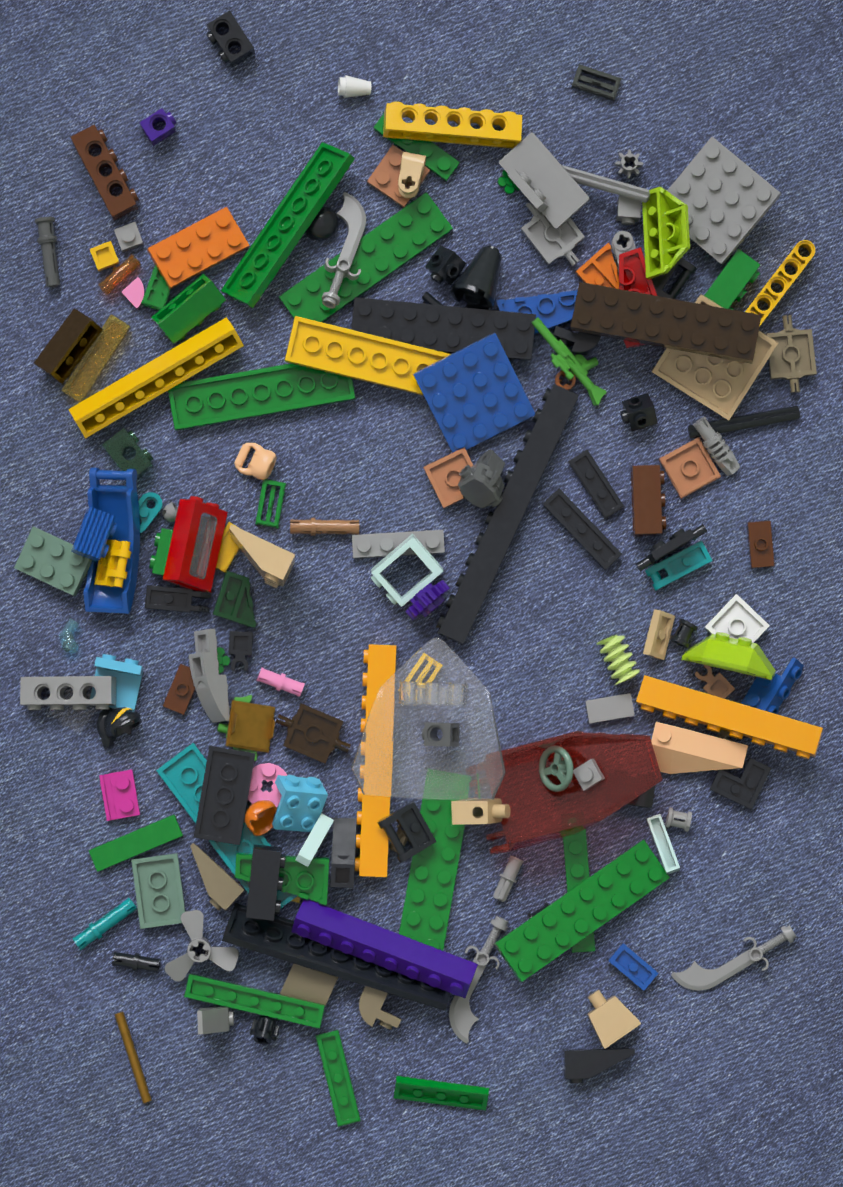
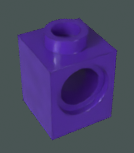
M163 108L139 122L141 129L153 146L176 132L174 117L170 112L165 113ZM159 121L166 124L165 128L160 131L153 128L155 123Z

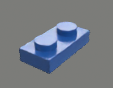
M624 943L619 946L608 960L643 991L659 974Z

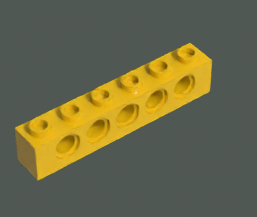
M402 102L387 103L384 111L383 137L501 148H514L521 142L522 115H517L511 111L494 113V111L488 109L471 111L470 108L465 107L449 109L447 106L426 107L424 104L404 105ZM408 117L412 119L413 122L406 123L403 121L402 118ZM431 119L435 122V124L429 125L425 122V120ZM454 121L457 123L458 126L452 127L448 124V122ZM476 123L480 126V128L474 129L471 127L470 124ZM493 125H499L503 130L497 131L493 128Z

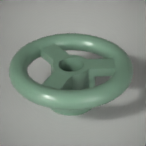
M560 746L548 747L540 757V778L549 790L554 792L563 791L569 786L573 778L572 759L569 753ZM555 753L554 762L551 763L550 767L546 768V761L549 755ZM547 775L557 776L561 784L555 785L551 783Z

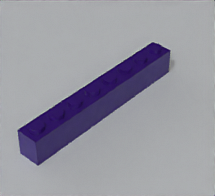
M307 899L303 900L291 931L301 937H306L322 945L340 950L345 954L353 955L366 962L374 963L387 970L400 973L462 998H466L478 966L474 962Z

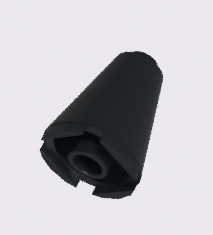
M482 247L454 283L450 292L457 302L460 303V300L467 302L466 307L485 310L493 308L502 255L496 247Z

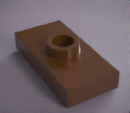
M771 521L748 522L747 530L751 569L774 567Z
M180 664L163 704V707L185 715L195 691L190 667Z

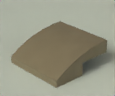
M293 964L280 994L326 1005L338 977Z

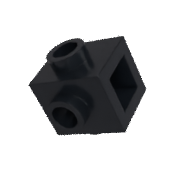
M440 245L425 268L431 273L430 278L438 284L444 282L451 286L466 266V263L454 251Z
M648 393L622 401L623 411H620L624 425L628 424L632 432L658 424L655 408Z

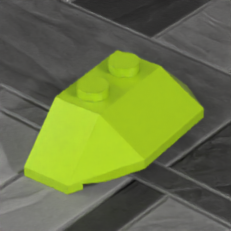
M662 187L649 190L650 197L648 202H642L647 279L667 274L690 249L688 205Z
M723 632L711 634L685 651L681 659L772 680L776 672L757 643H752L751 639L739 637L738 639L730 638L729 634Z

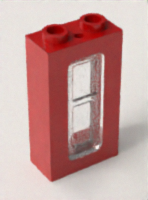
M190 496V499H180L163 580L192 589L193 591L211 592L228 512L219 509L218 504L203 503L204 499Z

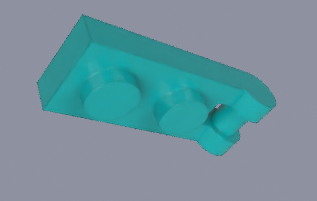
M700 541L646 569L645 572L648 577H651L654 583L652 586L656 591L713 560L703 542ZM664 569L667 574V577H665L664 579H662L660 574L658 573V571Z

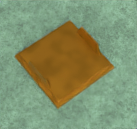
M232 700L225 746L269 753L270 740L273 738L275 727V707Z

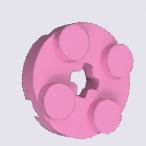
M271 763L255 766L252 772L248 800L252 804L261 800H269L277 808L282 795L275 781L278 775L287 776L286 772L281 767ZM264 780L273 782L271 786L273 790L270 793L267 790L264 792L261 790Z

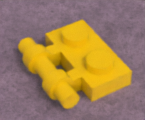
M107 539L106 544L109 545V549L105 558L101 557L98 561L94 584L122 588L128 573L125 571L127 560L131 556V551H129L131 542Z

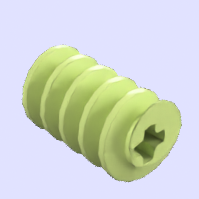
M614 635L596 643L597 645H604L600 650L601 654L608 653L603 660L604 662H612L607 669L615 670L611 675L612 679H619L615 685L634 678L640 672L639 669H632L636 661H628L633 655L632 652H624L629 645L620 643L625 639L624 635Z

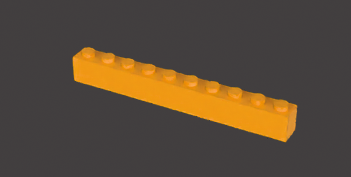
M369 644V649L364 650L363 663L368 664V673H363L362 686H367V696H362L361 708L366 710V719H361V732L365 733V742H360V755L364 756V765H359V779H363V788H358V802H362V811H357V825H361V834H356V848H360V857H355V871H359V876L387 877L389 838L384 829H380L377 822L390 815L396 645Z

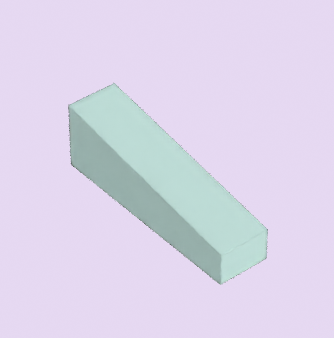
M321 813L296 857V861L307 867L309 866L334 821L333 819Z
M661 814L647 818L650 832L666 874L679 871L680 866Z

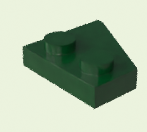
M230 571L225 572L212 615L255 628L256 621L254 620L248 577Z

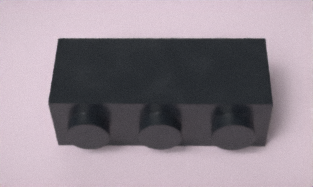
M254 845L246 918L274 921L275 914H280L281 900H277V893L282 891L284 878L279 877L280 868H285L286 855L282 854V847Z

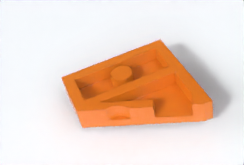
M609 243L575 272L584 283L619 289L618 269Z

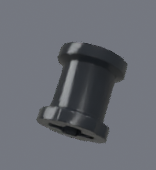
M680 619V624L674 636H670L669 639L679 646L688 648V642L698 627L684 619Z

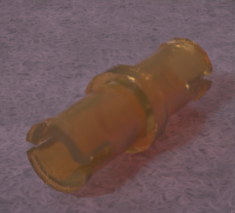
M131 254L120 266L112 269V273L98 284L99 288L108 296L121 282L125 283L127 281V277L141 266L140 262Z

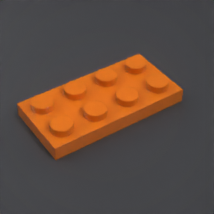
M225 207L149 247L147 251L169 289H172L249 248V244L229 209Z

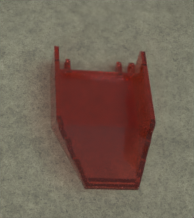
M575 731L486 755L485 762L467 770L468 774L472 775L486 770L488 777L471 782L472 788L490 783L493 797L500 798L502 804L510 806V817L502 818L501 821L503 830L486 835L487 841H493L505 836L507 844L492 847L489 849L490 854L506 853L576 834L604 820L663 780L650 736L584 733L582 731ZM560 746L569 753L573 762V770L588 760L594 759L605 779L590 789L583 791L573 773L572 781L565 790L560 792L551 791L543 784L540 778V757L548 747ZM555 753L549 755L546 761V768L550 767L551 763L554 762ZM547 775L551 783L555 785L561 784L557 776Z

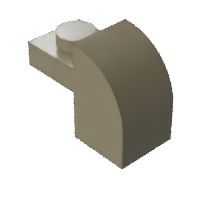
M365 986L359 1000V1011L363 1020L373 1027L377 1018L380 1020L379 1025L391 1030L393 1026L398 1028L401 1018L381 1009L388 993Z

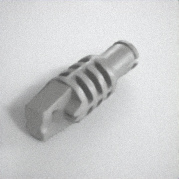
M706 417L700 418L693 426L704 440L703 446L707 448L708 453H711L710 456L715 459L714 462L727 476L734 474L740 468V465L732 450L729 449L728 444H725L726 441L722 439L721 434L712 429Z

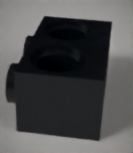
M230 10L207 24L208 32L206 35L211 44H217L221 50L218 54L225 64L229 63L233 68L255 54L254 47ZM220 27H226L229 29V32L226 35H219L217 30ZM234 45L239 46L241 51L237 54H232L229 52L230 47Z

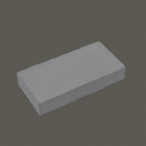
M631 693L585 701L589 724L635 716Z

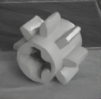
M630 149L626 155L619 153L618 157L621 161H617L614 166L620 167L618 175L623 173L627 175V179L633 173L638 176L639 170L637 167H643V162H638L640 154H631ZM630 161H632V162H633L632 167H631V166H628V167L626 168V167L624 166V165H625V162L629 163Z

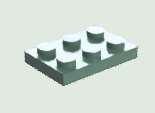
M33 526L14 568L76 596L92 560L71 552L73 544Z
M178 853L131 860L140 929L182 923L181 915L186 911Z

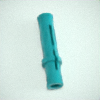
M128 897L95 923L91 922L87 929L72 938L80 950H83L92 941L102 938V934L137 910V907Z

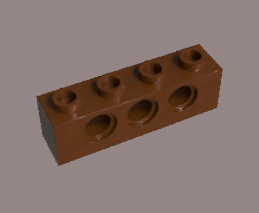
M94 124L71 136L70 138L113 220L115 221L137 210L136 202L139 199L133 188L128 189L125 182L129 180L123 168L118 170L115 164L118 159L113 149H107L105 142L108 140L103 130H97ZM98 147L102 149L101 154L96 157L91 156L90 151ZM109 167L112 169V173L106 177L100 174L101 170ZM115 187H120L123 189V192L119 196H112L111 190Z

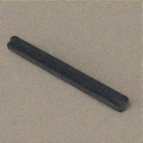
M791 406L731 417L730 420L709 421V424L715 432L725 433L796 420L800 418V411L798 406ZM693 425L688 426L690 438L701 437Z

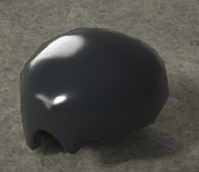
M322 207L304 234L313 241L331 238L337 232L339 225L336 213L331 208Z

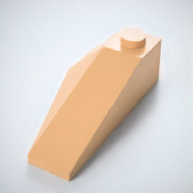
M656 722L650 744L648 769L667 774L740 769L744 766L748 745Z

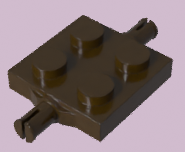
M302 703L297 714L292 719L280 714L277 718L286 722L276 719L275 723L288 728L287 737L283 744L284 747L326 764L330 753L335 748L348 753L349 749L341 745L348 748L351 747V744L339 740V731L344 721Z

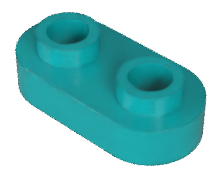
M153 492L145 493L138 501L139 515L142 521L140 534L146 531L163 506L160 496ZM151 500L156 503L152 509L147 507L148 501Z

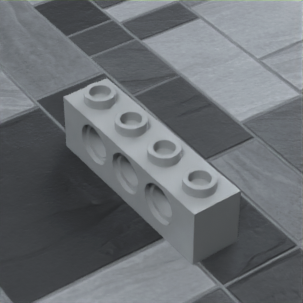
M113 676L21 677L20 705L27 706V710L32 711L41 710V706H50V710H64V706H73V710H87V706H95L96 710H109V706L116 705V678ZM71 687L73 696L66 700L64 698V691ZM94 687L96 695L93 699L89 700L86 696L87 690ZM49 688L50 696L48 699L43 700L41 692L43 689Z

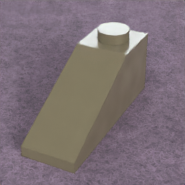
M192 843L190 845L207 893L212 898L209 902L219 911L221 908L226 911L245 889L200 847Z

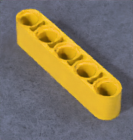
M802 240L796 244L745 311L762 315L760 326L813 258L815 246L812 242ZM801 247L806 248L809 251V256L802 257L798 249ZM785 266H793L796 273L794 275L787 274ZM771 284H780L782 292H773ZM765 301L768 304V310H760L757 302Z

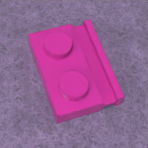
M133 769L99 775L107 821L141 815Z

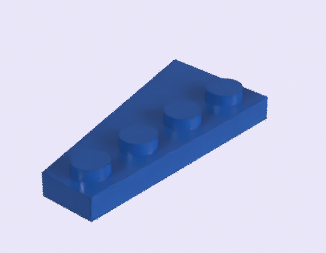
M578 290L532 297H517L507 300L500 299L495 300L499 311L536 314V318L539 317L548 329H552L572 321ZM535 328L534 335L539 334L538 330Z

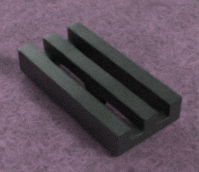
M579 64L571 87L614 101L622 78ZM584 72L614 82L615 86L580 75V73ZM578 80L583 81V82H586V83H589V84H592V85H595V86H598V87H601V88H604V89H607V90H610V91H613V92H612V93H609V92H606V91H603V90H600V89H597V88H594V87H591V86H588V85L579 83Z

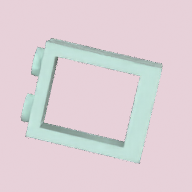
M412 533L371 569L373 574L371 579L379 588L383 586L388 591L386 596L394 605L398 603L402 607L416 593L443 572V567ZM408 548H411L431 572L406 594L401 596L380 572Z

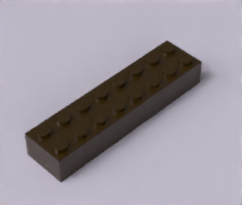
M579 282L571 331L752 364L762 315Z

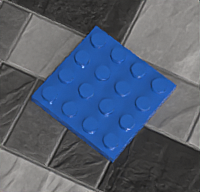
M495 332L413 373L452 453L464 447L467 450L535 415Z

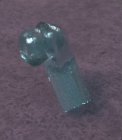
M69 618L61 631L60 640L64 651H69V653L73 654L79 648V644L75 642L73 637L79 623Z

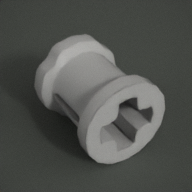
M669 807L665 827L682 828L685 832H688L692 812L675 811L672 807ZM674 818L683 819L684 821L674 820Z

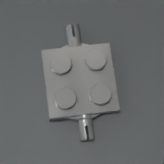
M531 202L527 203L526 207L534 216L530 222L521 228V231L547 265L564 256L572 267L580 262L572 250L585 236L572 219L569 218L561 227L556 229Z

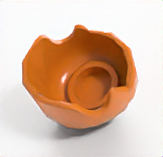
M269 800L253 803L245 813V823L254 836H261L273 828L272 822L277 808Z

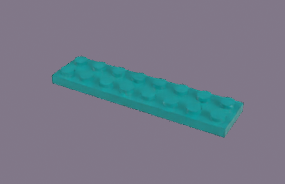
M192 743L156 771L196 823L207 760L196 745ZM245 820L240 845L209 840L234 875L236 853L253 854L254 845L271 846L263 835L254 836L248 829ZM238 879L247 893H249L250 882ZM278 891L277 900H281L280 909L296 898L297 895Z

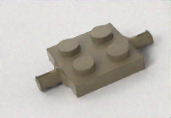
M792 315L782 316L783 330L776 333H766L767 336L779 342L768 359L770 380H790L791 393H799V379L804 376H814L817 374L812 329L798 330L793 328Z

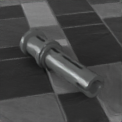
M55 217L37 218L34 221L38 226L39 238H37V243L41 245L46 287L60 286L55 250V243L58 240L54 233L53 222H55Z

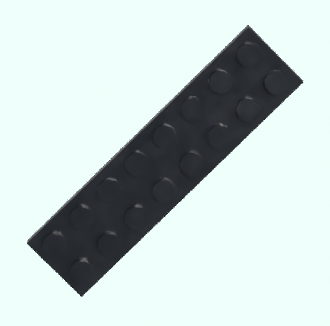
M355 297L351 330L445 353H455L495 332L508 359L532 361L535 327L531 322L536 319V314Z

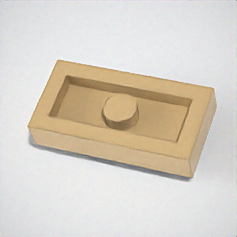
M654 609L643 654L660 660L665 659L675 619L674 615Z

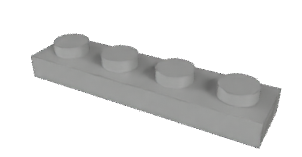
M443 530L352 535L353 559L386 557L412 533L430 554L445 553ZM408 548L400 556L416 555V553L411 548Z

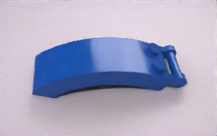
M92 467L89 471L88 505L116 517L114 523L117 524V528L113 537L109 536L108 540L131 542L129 549L131 556L127 560L125 572L128 573L122 588L95 585L98 561L92 560L88 569L86 586L83 590L85 612L129 614L136 589L140 554L136 469H127V471L100 470L99 468ZM100 479L126 480L127 486L100 485Z

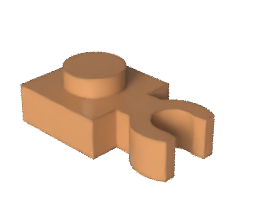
M704 665L708 670L706 676H701L697 671L695 672V676L699 680L707 682L703 689L710 695L725 699L735 690L720 672L714 676L710 666Z

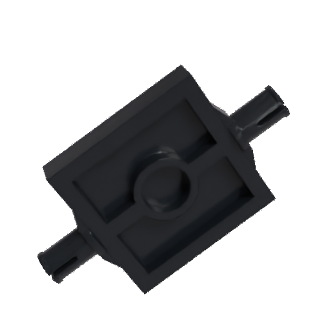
M703 524L694 530L689 529L686 532L684 529H681L671 535L669 538L671 541L667 543L664 540L658 542L649 549L651 552L646 558L635 563L638 570L641 572L692 540L695 541L698 537L707 533V529Z

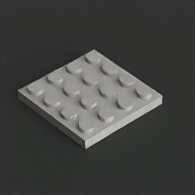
M714 137L709 139L667 190L688 205L689 237L722 265H724L782 195Z

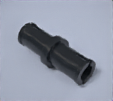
M117 951L113 954L114 961H112V966L131 968L135 972L144 970L159 973L160 958L144 957L140 953L132 955Z

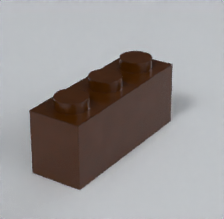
M637 465L631 467L633 537L661 536L662 530H666V516H662L661 508L665 507V493L661 494V485L665 483L664 471H660V465Z

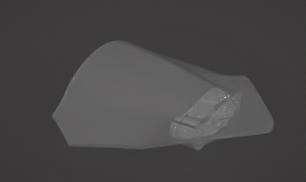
M433 638L428 641L379 688L351 766V770L363 795L436 800H494L506 772L491 693L442 639ZM425 722L460 723L459 746H424L422 730L425 727ZM439 729L437 737L441 740L443 734L441 729Z

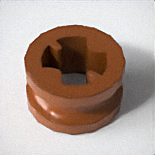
M563 371L558 372L555 377V384L570 391L575 385V375L569 380L571 382L570 385L565 384L562 386L559 377H566Z

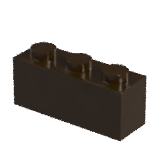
M74 308L34 361V364L45 374L63 384L103 329L91 318Z

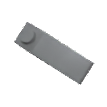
M229 1007L200 1008L197 1011L198 1035L226 1032L230 1030V1026H234V1012H229Z

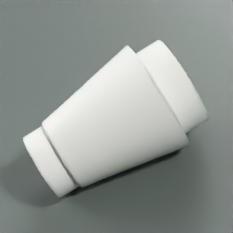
M347 75L339 77L338 95L348 98L371 94V81Z

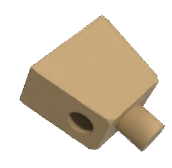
M469 798L451 801L452 825L498 823L502 821V818H509L511 813L510 806L502 804L500 798Z
M600 990L588 996L595 1009L587 1015L604 1049L641 1024L616 996L606 1000Z

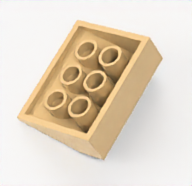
M231 524L229 528L231 538L258 573L265 579L264 583L274 588H277L278 585L283 587L295 563V554Z

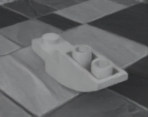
M215 629L194 631L196 653L189 654V663L197 695L212 723L229 721L228 684L226 675H219Z

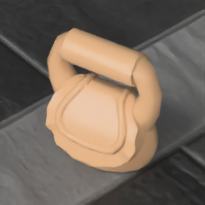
M245 443L242 445L234 464L241 474L254 476L259 480H266L275 466L277 457L274 452L264 449L261 445ZM253 448L255 452L248 464V468H242L250 449Z

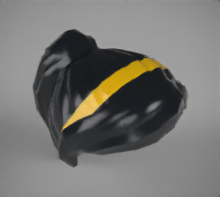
M109 707V710H102L97 720V731L102 740L103 748L108 749L114 746L116 738L124 733L130 735L132 729L141 724L140 713L127 707L116 709Z

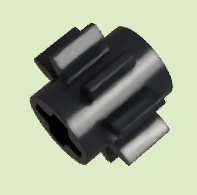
M260 1016L259 1020H253L250 1035H254L253 1039L255 1042L268 1045L271 1040L276 1041L280 1026L275 1025L276 1020L272 1017Z

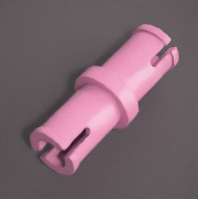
M261 668L257 678L258 682L273 686L277 691L283 690L300 697L305 683L285 677L286 674L281 673L280 675Z

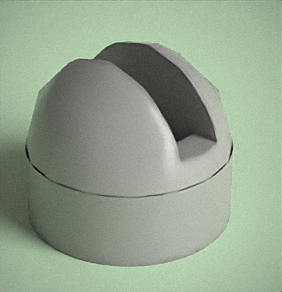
M174 502L166 505L162 512L164 519L168 522L176 520L178 507Z

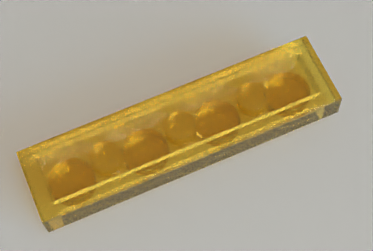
M111 314L103 325L102 332L85 353L61 391L79 403L82 402L131 327Z

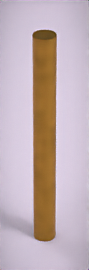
M124 1012L114 1014L142 1102L152 1101Z

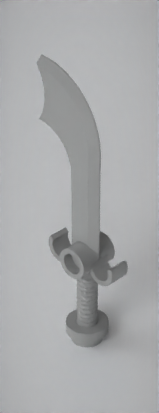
M346 192L342 194L344 199L343 207L336 215L346 223L348 235L337 264L330 266L328 264L329 258H327L324 265L326 271L335 272L329 292H324L322 295V304L328 308H335V306L339 305L340 297L337 294L343 278L347 277L350 280H356L361 272V269H358L357 274H352L349 270L366 226V214L361 203Z
M499 916L491 920L490 923L494 927L480 951L475 945H470L466 948L465 953L471 948L476 950L477 953L473 962L478 964L466 998L454 996L450 1005V1025L456 1036L466 1044L469 1042L468 1036L472 1025L479 1020L470 1009V996L489 960L494 959L497 961L496 970L500 965L499 959L496 956L489 957L501 930L507 931L509 928L507 926L509 922Z
M789 925L781 927L783 932L759 947L756 946L757 943L753 937H746L743 941L753 940L754 946L719 968L705 969L694 960L688 969L682 972H673L671 976L677 983L687 989L707 990L761 959L766 961V966L762 968V971H765L769 966V962L765 957H762L763 954L786 940L791 944L797 936Z

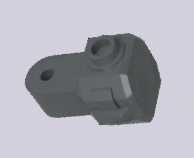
M493 450L486 451L474 466L470 467L467 465L459 473L461 479L458 487L463 498L472 505L482 509L487 506L496 507L502 501L501 493L504 489V483L500 475L505 462Z

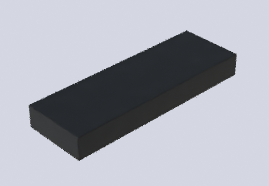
M588 450L583 451L568 461V464L604 519L625 507Z

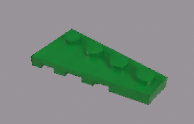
M236 853L235 878L250 882L253 854ZM286 856L285 868H280L279 877L284 878L281 892H287L300 898L310 899L327 905L329 858L313 857L307 867L295 860L297 856Z

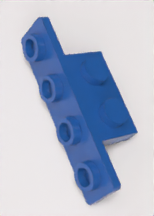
M793 657L782 676L775 673L772 680L756 677L741 704L778 714L779 707L783 700L789 696L792 685L800 678L804 665Z

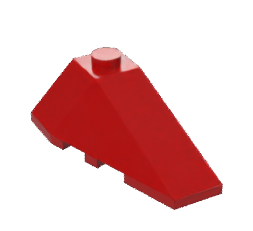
M641 247L619 254V289L657 296L652 279L646 278L645 258ZM624 340L626 349L647 345Z

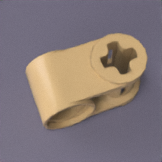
M403 152L398 186L399 193L404 198H413L418 194L426 162V156ZM411 182L412 186H410V189H405L407 183Z

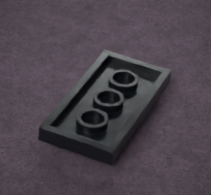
M209 746L194 838L240 845L255 753Z

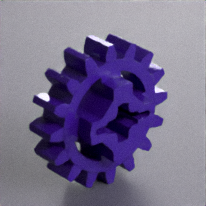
M444 580L434 586L430 582L410 600L413 605L406 611L407 615L412 620L421 614L426 618L445 601L443 595L448 592L450 587Z

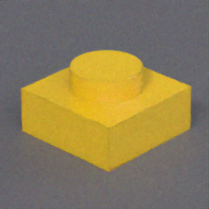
M111 241L90 249L98 272L119 264Z

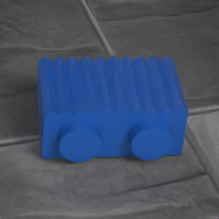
M89 507L86 510L71 552L96 562L101 557L105 558L109 549V545L106 544L109 536L113 537L117 528V524L114 523L116 517Z

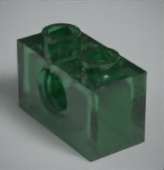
M123 428L102 445L122 471L136 469L138 479L154 467L150 462L154 458L146 448L143 450L139 448L136 444L139 442V439L132 430L127 432ZM127 449H134L136 451V456L131 460L124 458V452Z

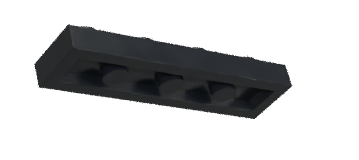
M560 488L542 503L551 515L604 570L608 569L622 555Z

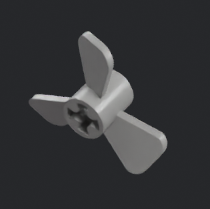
M200 910L186 911L181 915V921L191 940L188 944L187 953L165 965V972L174 981H182L194 962H204L209 959L226 971H232L236 966L239 952L235 947H211L209 940L203 937L204 915ZM198 942L204 944L205 955L196 954L195 951H192L193 946L198 947Z

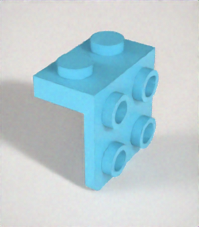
M103 654L102 658L96 657L94 665L96 667L95 676H113L116 678V705L109 707L113 709L127 707L135 710L144 667L138 665L139 661L125 658V662L116 661V656ZM92 687L90 699H93L96 695L94 687Z
M278 775L275 784L282 797L272 822L273 828L276 830L311 832L321 815L328 796L320 779L315 777L303 778L294 775Z

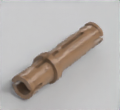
M290 519V534H311V536L316 534L359 535V520Z

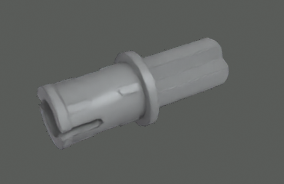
M510 855L503 874L499 875L501 878L493 894L495 899L501 902L506 900L513 883L517 882L515 879L524 861Z

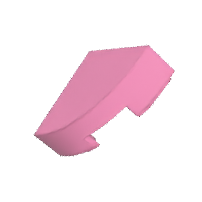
M139 277L122 291V294L137 310L140 308L144 297V286Z

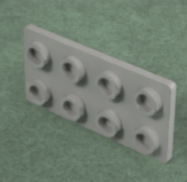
M530 133L499 161V164L509 174V178L556 229L561 227L590 200V197L534 133Z

